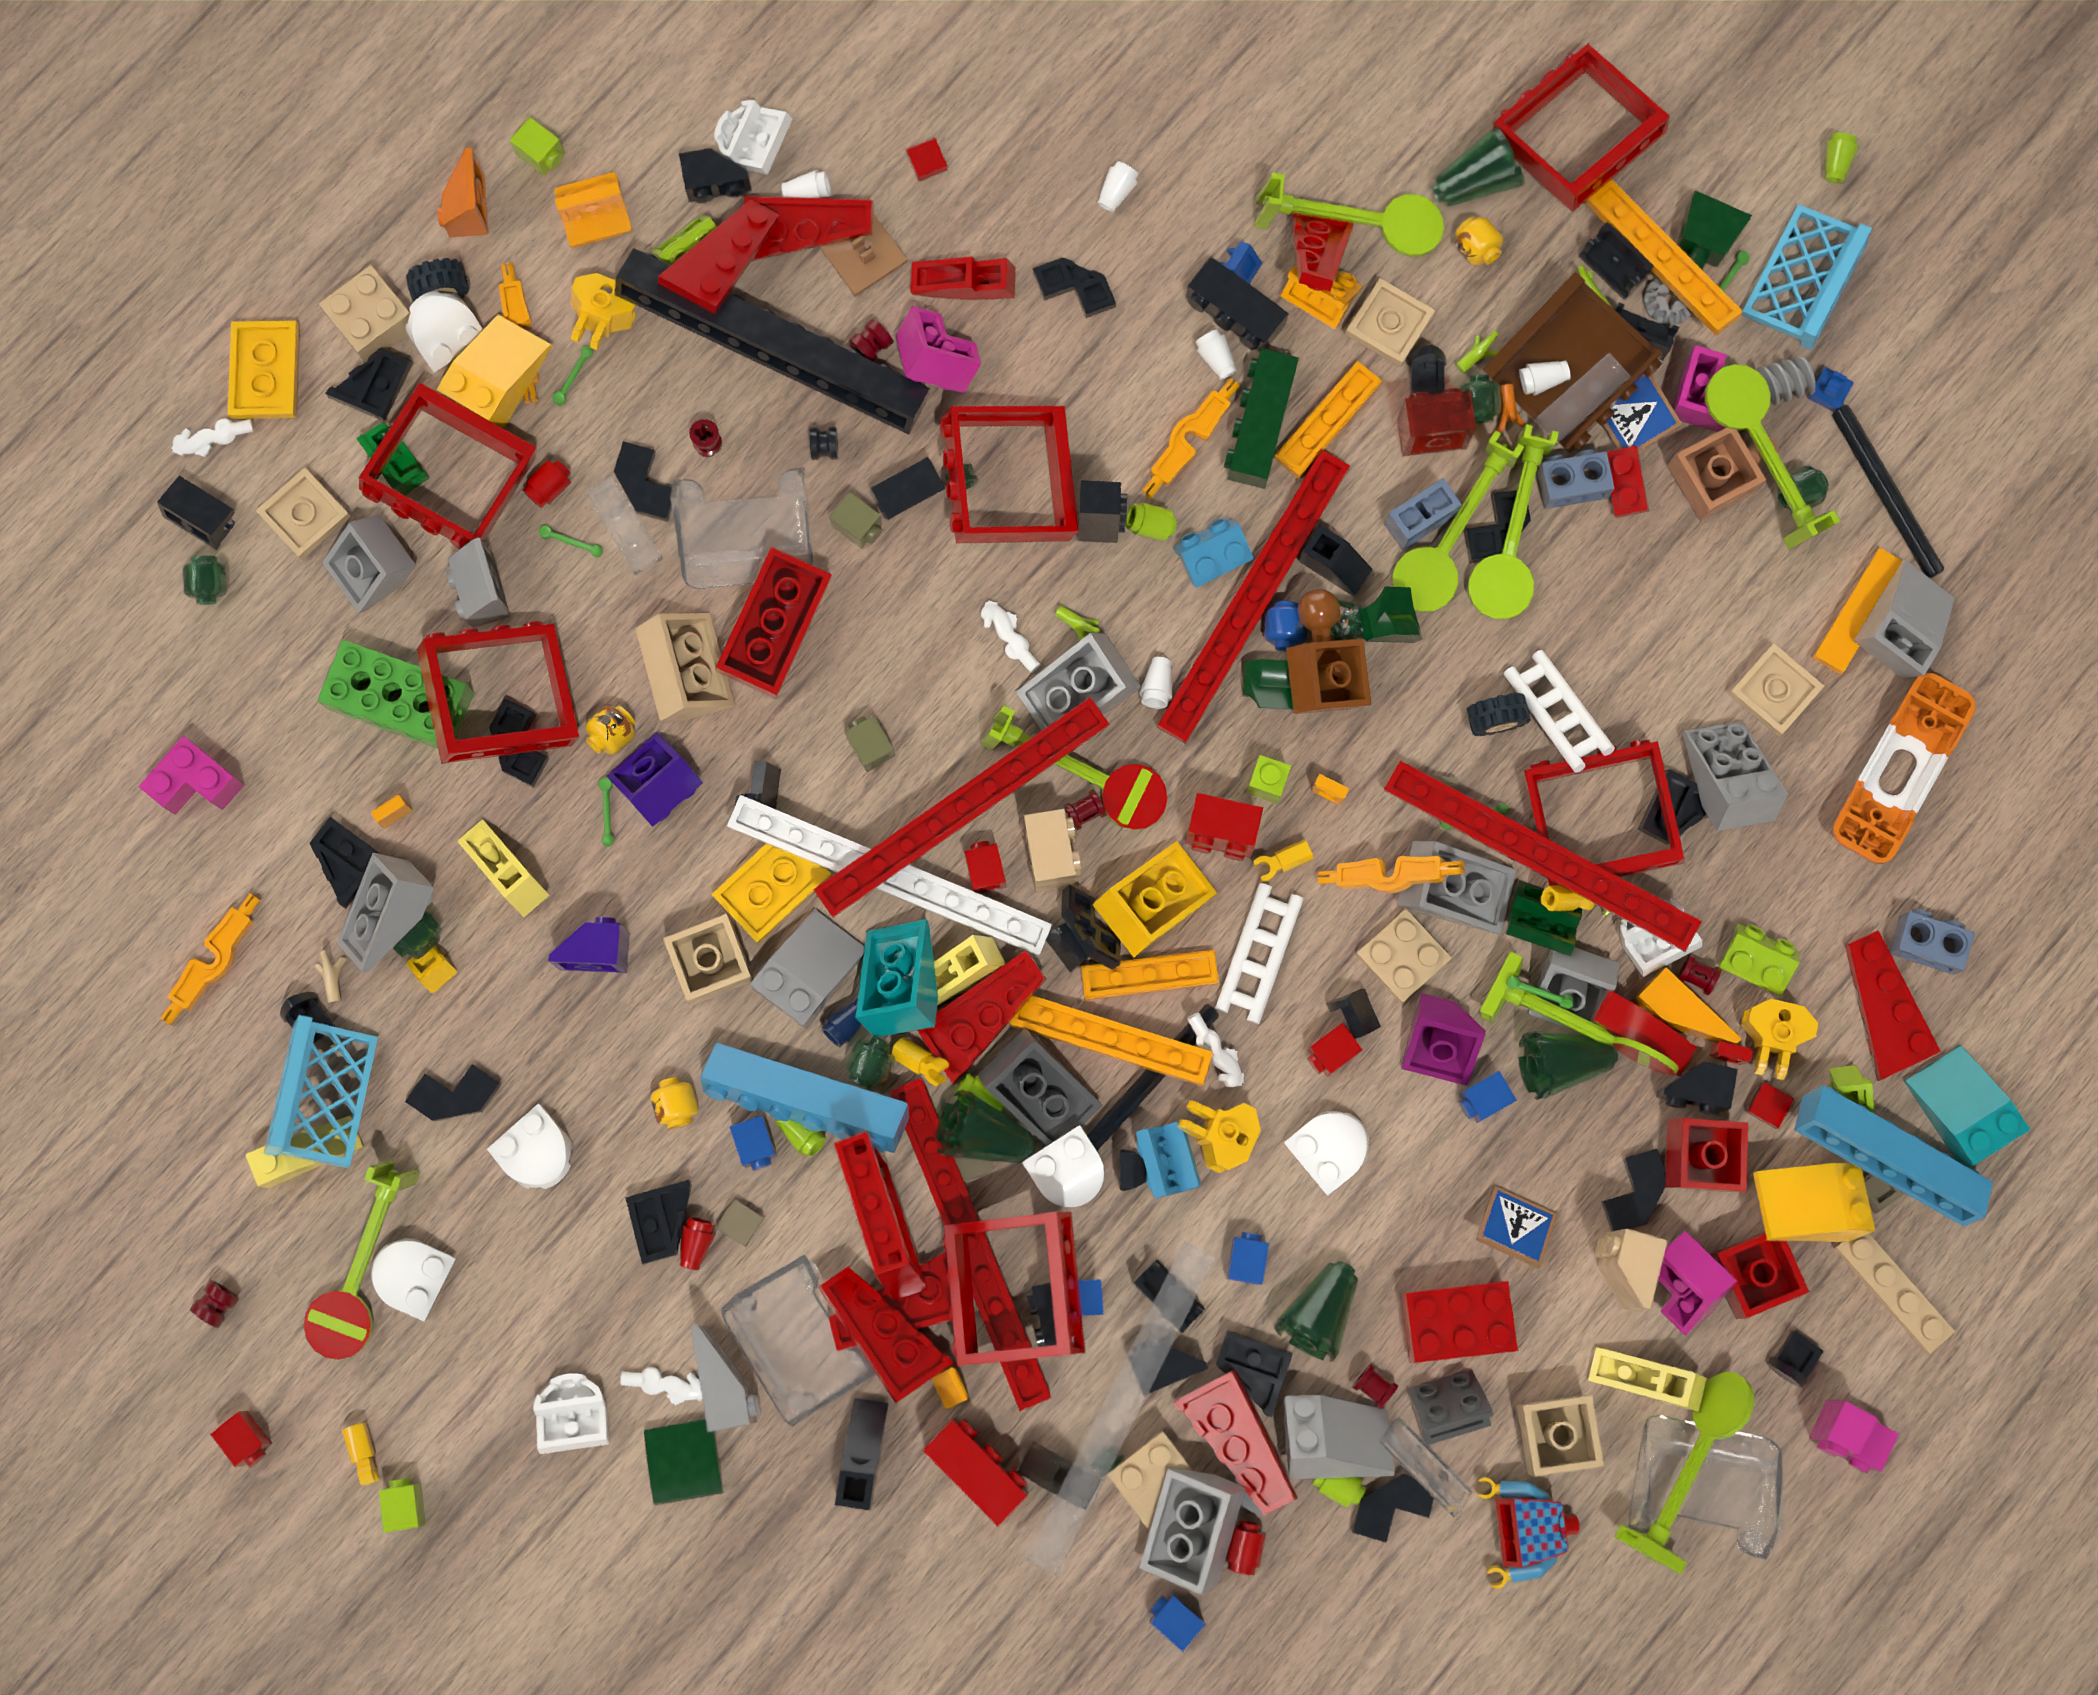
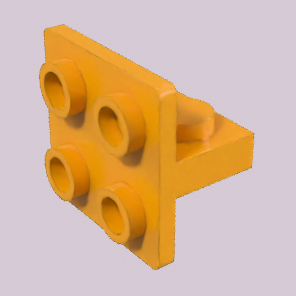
M615 172L554 189L557 210L564 224L571 248L581 247L632 232Z
M1295 265L1287 275L1289 280L1281 297L1333 329H1336L1351 302L1360 293L1363 286L1357 282V279L1352 274L1338 271L1331 292L1325 290L1315 291L1307 285L1298 282L1297 266Z

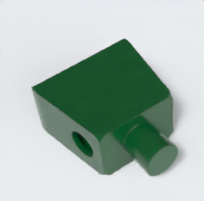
M1695 190L1685 210L1677 245L1702 270L1705 264L1718 267L1746 227L1752 215Z

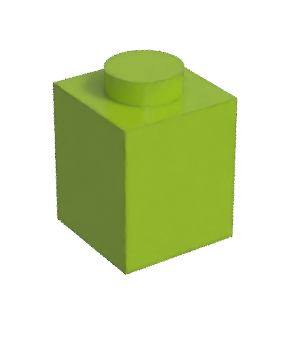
M531 117L509 140L515 154L543 176L550 169L554 170L559 166L565 153L560 140Z
M1259 755L1246 794L1278 804L1291 765Z
M410 1478L388 1481L389 1488L379 1490L383 1533L426 1525L421 1483L410 1484Z

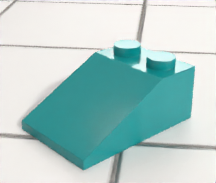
M925 919L867 931L856 1019L875 1038L935 1027L938 992L929 922Z
M1962 1045L1904 1080V1083L1955 1160L1966 1167L1976 1165L2031 1130L2011 1099Z

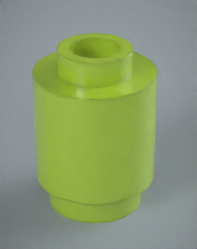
M1140 503L1130 506L1126 515L1125 525L1126 529L1131 530L1134 535L1164 542L1175 533L1177 519L1174 517L1171 509Z
M1363 1477L1315 1478L1312 1481V1485L1319 1488V1493L1345 1508H1348L1351 1503L1357 1506L1366 1490V1487L1361 1484Z

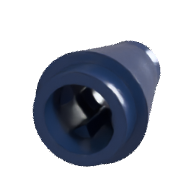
M858 998L825 1019L826 1024L821 1028L825 1036L837 1047H841L844 1043L849 1044L862 1026L856 1019Z

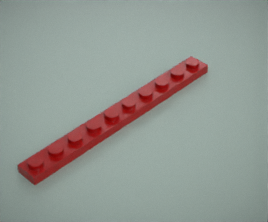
M1321 450L1158 723V729L1184 744L1187 743L1347 474L1350 465Z
M1089 697L814 888L813 891L832 918H834L1107 728L1110 724L1091 697Z
M1401 760L1384 788V791L1683 952H1686L1702 924L1701 920Z
M922 1078L890 1090L893 1099L908 1103L909 1120L905 1130L943 1224L951 1225L979 1221ZM985 1233L967 1234L973 1298L994 1350L1004 1351L1031 1348ZM1036 1358L1000 1362L1019 1411L1052 1398Z

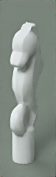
M223 418L216 422L215 430L203 429L190 437V430L185 428L181 435L174 437L171 449H173V453H177L182 457L184 454H196L206 458L213 448L210 446L213 442L221 445L229 444L236 435L254 432V424L252 419L232 422L230 419Z
M989 600L985 602V606L981 611V618L984 619V628H990L991 621H993L998 637L1008 642L1005 647L1006 655L1014 660L1019 659L1030 673L1034 672L1041 664L1029 652V642L1027 639L1014 632L1013 629H1016L1017 622L1016 615L1010 612L1006 613L1005 610L998 606V602H991Z
M1200 1013L1191 1015L1187 1020L1197 1035V1047L1213 1052L1212 1063L1225 1073L1219 1074L1217 1079L1224 1082L1227 1087L1242 1086L1244 1074L1241 1072L1237 1062L1238 1051L1229 1048L1222 1049L1218 1034L1214 1030L1208 1029Z
M648 1367L642 1373L623 1371L621 1373L620 1384L622 1386L641 1387L649 1395H657L666 1391L669 1393L667 1397L675 1406L685 1402V1400L697 1399L700 1401L702 1399L700 1380L692 1372L687 1375L690 1384L672 1375L661 1378L660 1371L655 1367Z

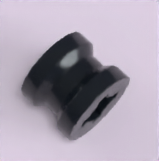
M817 427L810 428L811 460H819L821 457L838 460L837 427H830L828 430L822 431Z

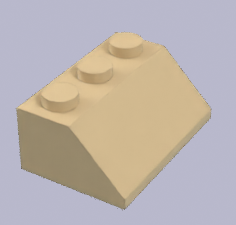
M710 613L657 614L635 628L660 722L686 721L735 706L728 678L717 673L715 670L721 652Z
M1629 1229L1607 1232L1604 1238H1599L1595 1249V1257L1599 1258L1597 1267L1622 1309L1628 1311L1651 1310L1667 1240Z

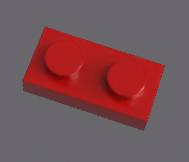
M1632 446L1607 452L1615 488L1611 494L1615 517L1620 518L1649 512L1638 447Z

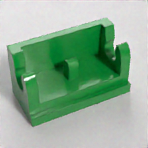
M385 422L378 424L356 438L370 458L391 428ZM403 441L381 473L391 488L404 496L430 479Z

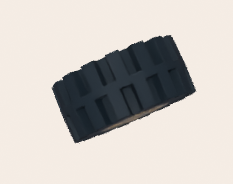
M438 258L433 259L432 262L425 261L422 262V265H415L413 270H409L407 272L408 275H406L412 302L423 294L435 290L440 293H455L461 299L465 297V294L469 293V285L463 264L456 259L443 258V260H439Z
M1521 693L1499 695L1495 698L1491 697L1485 701L1476 702V704H1472L1466 709L1474 736L1503 733L1507 730H1514L1516 727H1522L1531 721L1525 695Z

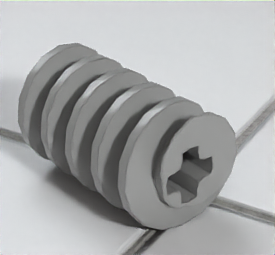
M1797 356L1792 361L1783 360L1780 365L1778 363H1771L1767 368L1760 366L1756 369L1767 381L1771 393L1770 401L1773 405L1779 404L1780 394L1785 402H1790L1792 391H1794L1799 399L1804 397V388L1811 395L1815 392L1814 372L1803 356Z

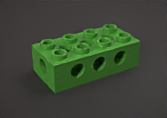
M342 639L317 701L327 710L438 749L430 710L422 713V708L428 703L421 667ZM442 675L456 739L474 692L466 683ZM371 681L367 689L360 691L363 683ZM402 691L400 698L391 702L392 696Z

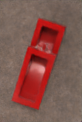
M973 256L912 262L910 293L916 296L963 300L1015 298L1016 267L1008 258L976 261Z
M1608 991L1593 1018V1021L1613 1036L1639 1042L1671 1059L1679 1068L1675 1075L1680 1077L1697 1048L1672 1028L1613 991Z

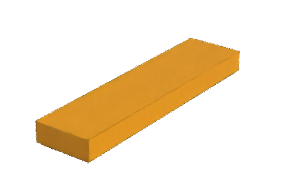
M1357 361L1277 452L1274 459L1300 479L1315 462L1321 450L1324 451L1380 387L1383 380Z
M1880 547L1876 550L1812 659L1839 675L1844 673L1859 648V645L1853 640L1902 563L1901 559Z
M1215 950L1120 961V965L1114 970L1102 964L1081 966L1085 1001L1219 984Z

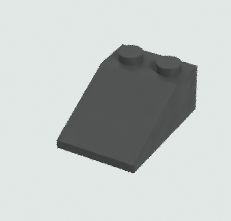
M1026 1027L978 1074L984 1087L1046 1146L1079 1125L1082 1127L1103 1106Z

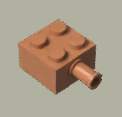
M1725 428L1678 452L1668 465L1700 521L1756 493L1767 481L1757 463L1764 459L1755 443L1747 447L1735 429ZM1768 435L1769 439L1771 440L1774 448L1778 453L1779 450L1776 441L1773 439V437Z

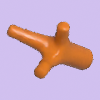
M1513 384L1500 386L1502 415L1496 431L1501 434L1510 420L1513 423H1517L1520 427L1525 425L1517 411Z

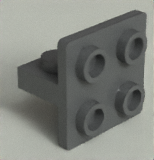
M1473 1370L1457 1372L1453 1375L1431 1382H1424L1407 1389L1408 1396L1416 1411L1421 1438L1425 1446L1491 1426L1490 1417L1493 1416V1410Z

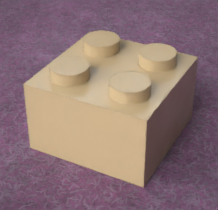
M371 265L319 303L324 313L364 363L367 362L368 357L380 348L388 350L408 335L405 324H408L410 312Z
M1064 809L1024 815V828L1035 892L1065 888L1069 884L1075 886L1076 876H1081V864L1078 850H1071V844L1075 843V829L1072 817L1066 818Z
M727 914L663 938L685 999L691 1006L748 985L754 979L732 920Z
M1579 1395L1516 1404L1528 1475L1542 1476L1604 1467L1592 1395Z

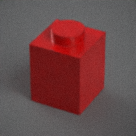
M980 841L971 844L970 850L964 851L973 892L981 894L1007 888L997 843L990 845L989 841Z
M1341 1023L1307 1049L1310 1054L1307 1060L1318 1074L1324 1072L1328 1077L1357 1056L1363 1049L1345 1025Z
M238 1411L210 1433L234 1467L245 1466L246 1464L249 1468L254 1466L267 1455L264 1450L272 1444L248 1411Z

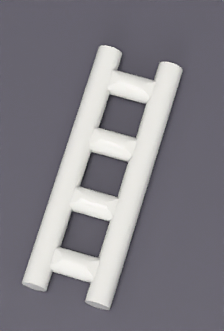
M1543 650L1537 651L1532 656L1537 665L1519 674L1515 667H1510L1504 672V676L1515 691L1525 695L1528 709L1575 773L1580 772L1586 766L1581 757L1599 748L1604 756L1614 751L1615 747ZM1545 675L1554 689L1537 698L1528 685ZM1563 699L1572 713L1554 722L1545 709ZM1581 724L1590 737L1572 747L1563 733Z
M1259 883L1215 1006V1009L1228 1013L1231 1004L1248 1009L1250 1012L1247 1020L1255 1024H1260L1304 899L1294 894H1291L1288 904L1269 897L1272 887L1264 883ZM1264 909L1283 916L1277 935L1258 928ZM1253 941L1272 947L1266 966L1247 960ZM1242 972L1261 978L1255 998L1236 991Z

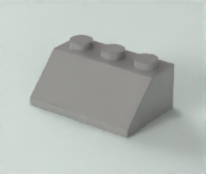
M1168 1468L1139 1568L1200 1595L1216 1588L1246 1487L1213 1474Z

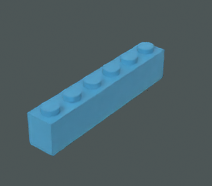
M715 1043L700 1077L703 1092L714 1100L724 1101L726 1099L736 1102L740 1107L748 1111H764L777 1120H792L801 1123L806 1129L819 1132L823 1130L832 1133L840 1140L867 1131L880 1152H896L909 1120L908 1103L719 1043Z
M1822 1085L1803 1095L1794 1131L1963 1227L1986 1217L1993 1182L1980 1175L1978 1171L1957 1162L1947 1153L1940 1152L1929 1146L1919 1137L1912 1136L1901 1130L1891 1121L1884 1120L1873 1114L1863 1105L1845 1098L1833 1088Z

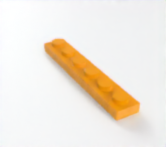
M1610 180L1587 200L1586 205L1604 223H1610L1654 265L1652 272L1715 336L1741 318L1743 311L1613 180Z
M1032 996L1009 1022L1012 1027L1021 1030L1026 1027L1031 1033L1204 1087L1214 1053L1035 996Z

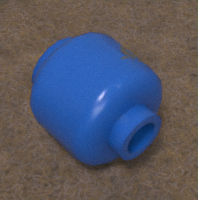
M1279 601L1275 603V607H1271L1266 612L1264 636L1267 642L1275 645V650L1286 652V648L1301 645L1307 640L1308 629L1299 620V603Z

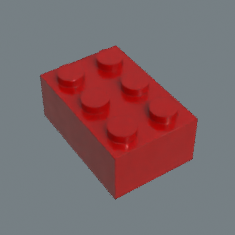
M1509 1281L1400 1294L1409 1363L1518 1351Z
M954 1418L922 1451L998 1527L1028 1496V1491L1025 1489L1028 1482L1014 1468L1008 1472L1000 1464L1003 1457L989 1443L983 1447L975 1439L978 1432L966 1419L958 1422Z

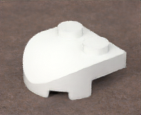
M755 100L742 101V107L732 113L726 111L721 116L715 128L714 138L718 143L719 151L728 160L746 171L768 175L792 122V117L784 111L762 108Z
M437 290L425 293L410 306L411 314L408 324H405L409 338L434 373L456 359L483 331L474 314L455 293H440Z
M1670 898V901L1662 899L1684 911L1683 906L1672 898ZM1623 919L1621 920L1620 935L1623 949L1643 977L1702 947V939L1698 933L1695 934L1686 952H1683Z
M538 1103L487 1150L504 1172L524 1188L541 1187L547 1189L561 1181L569 1171L571 1166L569 1159L573 1144L570 1137L558 1126L544 1107Z
M1326 1111L1314 1117L1284 1143L1328 1196L1364 1165L1368 1158L1369 1135L1362 1122L1352 1114Z
M1081 1125L1022 1162L1043 1196L1050 1202L1062 1207H1077L1088 1203L1099 1193L1104 1181L1105 1169L1102 1158Z
M403 1238L402 1240L386 1244L376 1254L370 1272L372 1284L378 1296L387 1305L425 1321L456 1258L420 1240Z
M570 1373L557 1376L550 1380V1385L541 1395H537L533 1411L536 1415L537 1449L540 1454L609 1444L607 1404L599 1387L584 1375Z

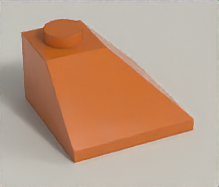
M472 147L465 148L441 194L442 207L437 208L440 227L444 226L450 238L488 234L485 174Z

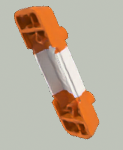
M1925 673L1924 676H1918L1913 681L1834 821L1832 832L1839 844L1875 864H1884L1892 860L1914 823V818L1948 757L1958 744L1974 715L1976 704L1971 694L1934 673ZM1904 749L1914 755L1916 767L1900 794H1887L1879 785L1880 776L1892 754L1897 750Z

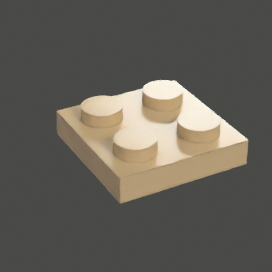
M1379 278L1346 330L1345 335L1401 367L1436 310Z
M306 468L302 469L255 510L301 560L351 518L347 511Z
M1773 643L1728 694L1780 737L1824 688V685Z
M1407 909L1356 953V956L1400 1004L1405 1002L1452 959Z

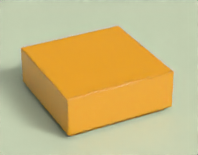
M1319 774L1312 792L1337 805H1341L1350 788Z
M396 795L374 809L371 815L385 829L413 810L404 798Z

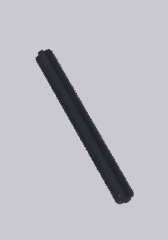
M1849 405L1839 407L1832 413L1833 419L1922 571L1928 578L1939 575L1944 571L1942 562Z
M1205 1004L1199 1011L1208 1028L1219 1017L1218 1011L1209 1004ZM1188 1023L1173 1040L1193 1046L1196 1043L1197 1035L1190 1023ZM1148 1069L1144 1071L1087 1134L1096 1151L1103 1146L1166 1075Z

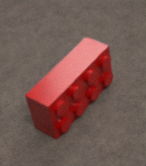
M771 547L715 667L716 672L777 699L831 581L832 574Z

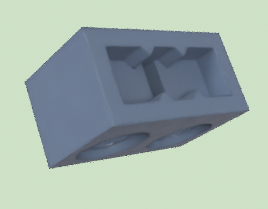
M1585 450L1577 453L1576 457L1565 459L1563 455L1551 456L1541 463L1536 472L1544 509L1608 499L1615 489L1606 451L1596 453V450ZM1583 470H1593L1597 474L1598 479H1588L1584 475ZM1551 476H1562L1566 481V485H1556L1552 481Z
M1442 478L1389 512L1384 525L1400 548L1405 550L1456 517L1462 503L1445 479Z
M1913 909L1912 912L1909 911L1899 916L1890 948L1891 955L1952 975L1965 970L1975 932L1965 929V924L1958 921L1945 920V922L1933 919V914L1920 909ZM1912 927H1916L1921 931V943L1912 939L1910 934ZM1945 937L1953 941L1955 946L1953 953L1945 950L1943 946Z

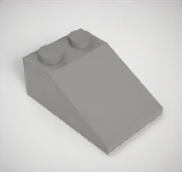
M1089 633L1016 692L1042 731L1089 697H1091L1104 715L1134 694L1141 686L1108 636L1102 633Z
M1413 841L1409 856H1440L1445 862L1463 860L1465 873L1464 875H1445L1444 882L1413 884L1408 889L1400 892L1397 906L1427 916L1501 934L1517 870L1437 841Z
M372 853L337 944L361 972L368 973L422 919L426 907L432 901L434 886L409 860Z
M814 910L770 957L749 985L754 991L807 1030L863 958L865 947L817 910Z
M691 1326L708 1432L756 1423V1416L761 1415L758 1394L752 1395L750 1385L707 1326Z
M1322 1395L1285 1396L1283 1423L1289 1479L1394 1476L1387 1410H1379L1376 1407Z

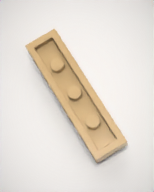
M1870 1234L1850 1242H1839L1833 1247L1926 1354H1931L1955 1333V1330Z

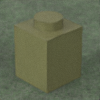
M851 492L846 495L829 516L831 526L861 549L867 543H874L882 532L881 515Z
M874 715L868 719L865 716L860 717L848 725L849 730L845 731L846 738L866 772L895 757L894 749Z

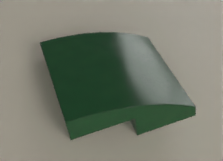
M1519 880L1511 905L1506 935L1571 956L1576 943L1577 927L1582 918V908L1578 907L1573 911H1549L1541 904V895L1544 888Z
M706 1419L644 1430L648 1473L654 1505L723 1494L716 1431L708 1432Z

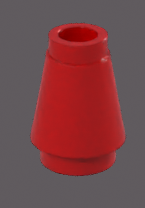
M688 1217L687 1224H683L681 1261L679 1264L681 1267L700 1270V1266L716 1235V1232L713 1231L715 1223L701 1218Z

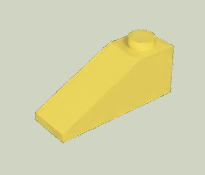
M483 819L458 840V843L504 898L523 917L528 915L549 896L546 890Z
M972 935L934 961L938 992L937 1006L970 990L1006 964L993 938Z
M347 1116L336 1121L338 1122L340 1127H342L343 1125L352 1121V1116ZM330 1123L312 1128L319 1139L335 1131ZM350 1128L344 1131L347 1137L349 1135ZM307 1131L292 1135L290 1142L291 1147L306 1149L314 1144ZM357 1133L354 1151L364 1147L359 1133ZM339 1135L323 1143L330 1155L344 1156L346 1146ZM265 1146L245 1154L257 1186L271 1188L325 1164L279 1154L278 1157L264 1154ZM318 1148L312 1150L321 1153Z
M1596 1347L1588 1381L1699 1412L1707 1378L1687 1370Z

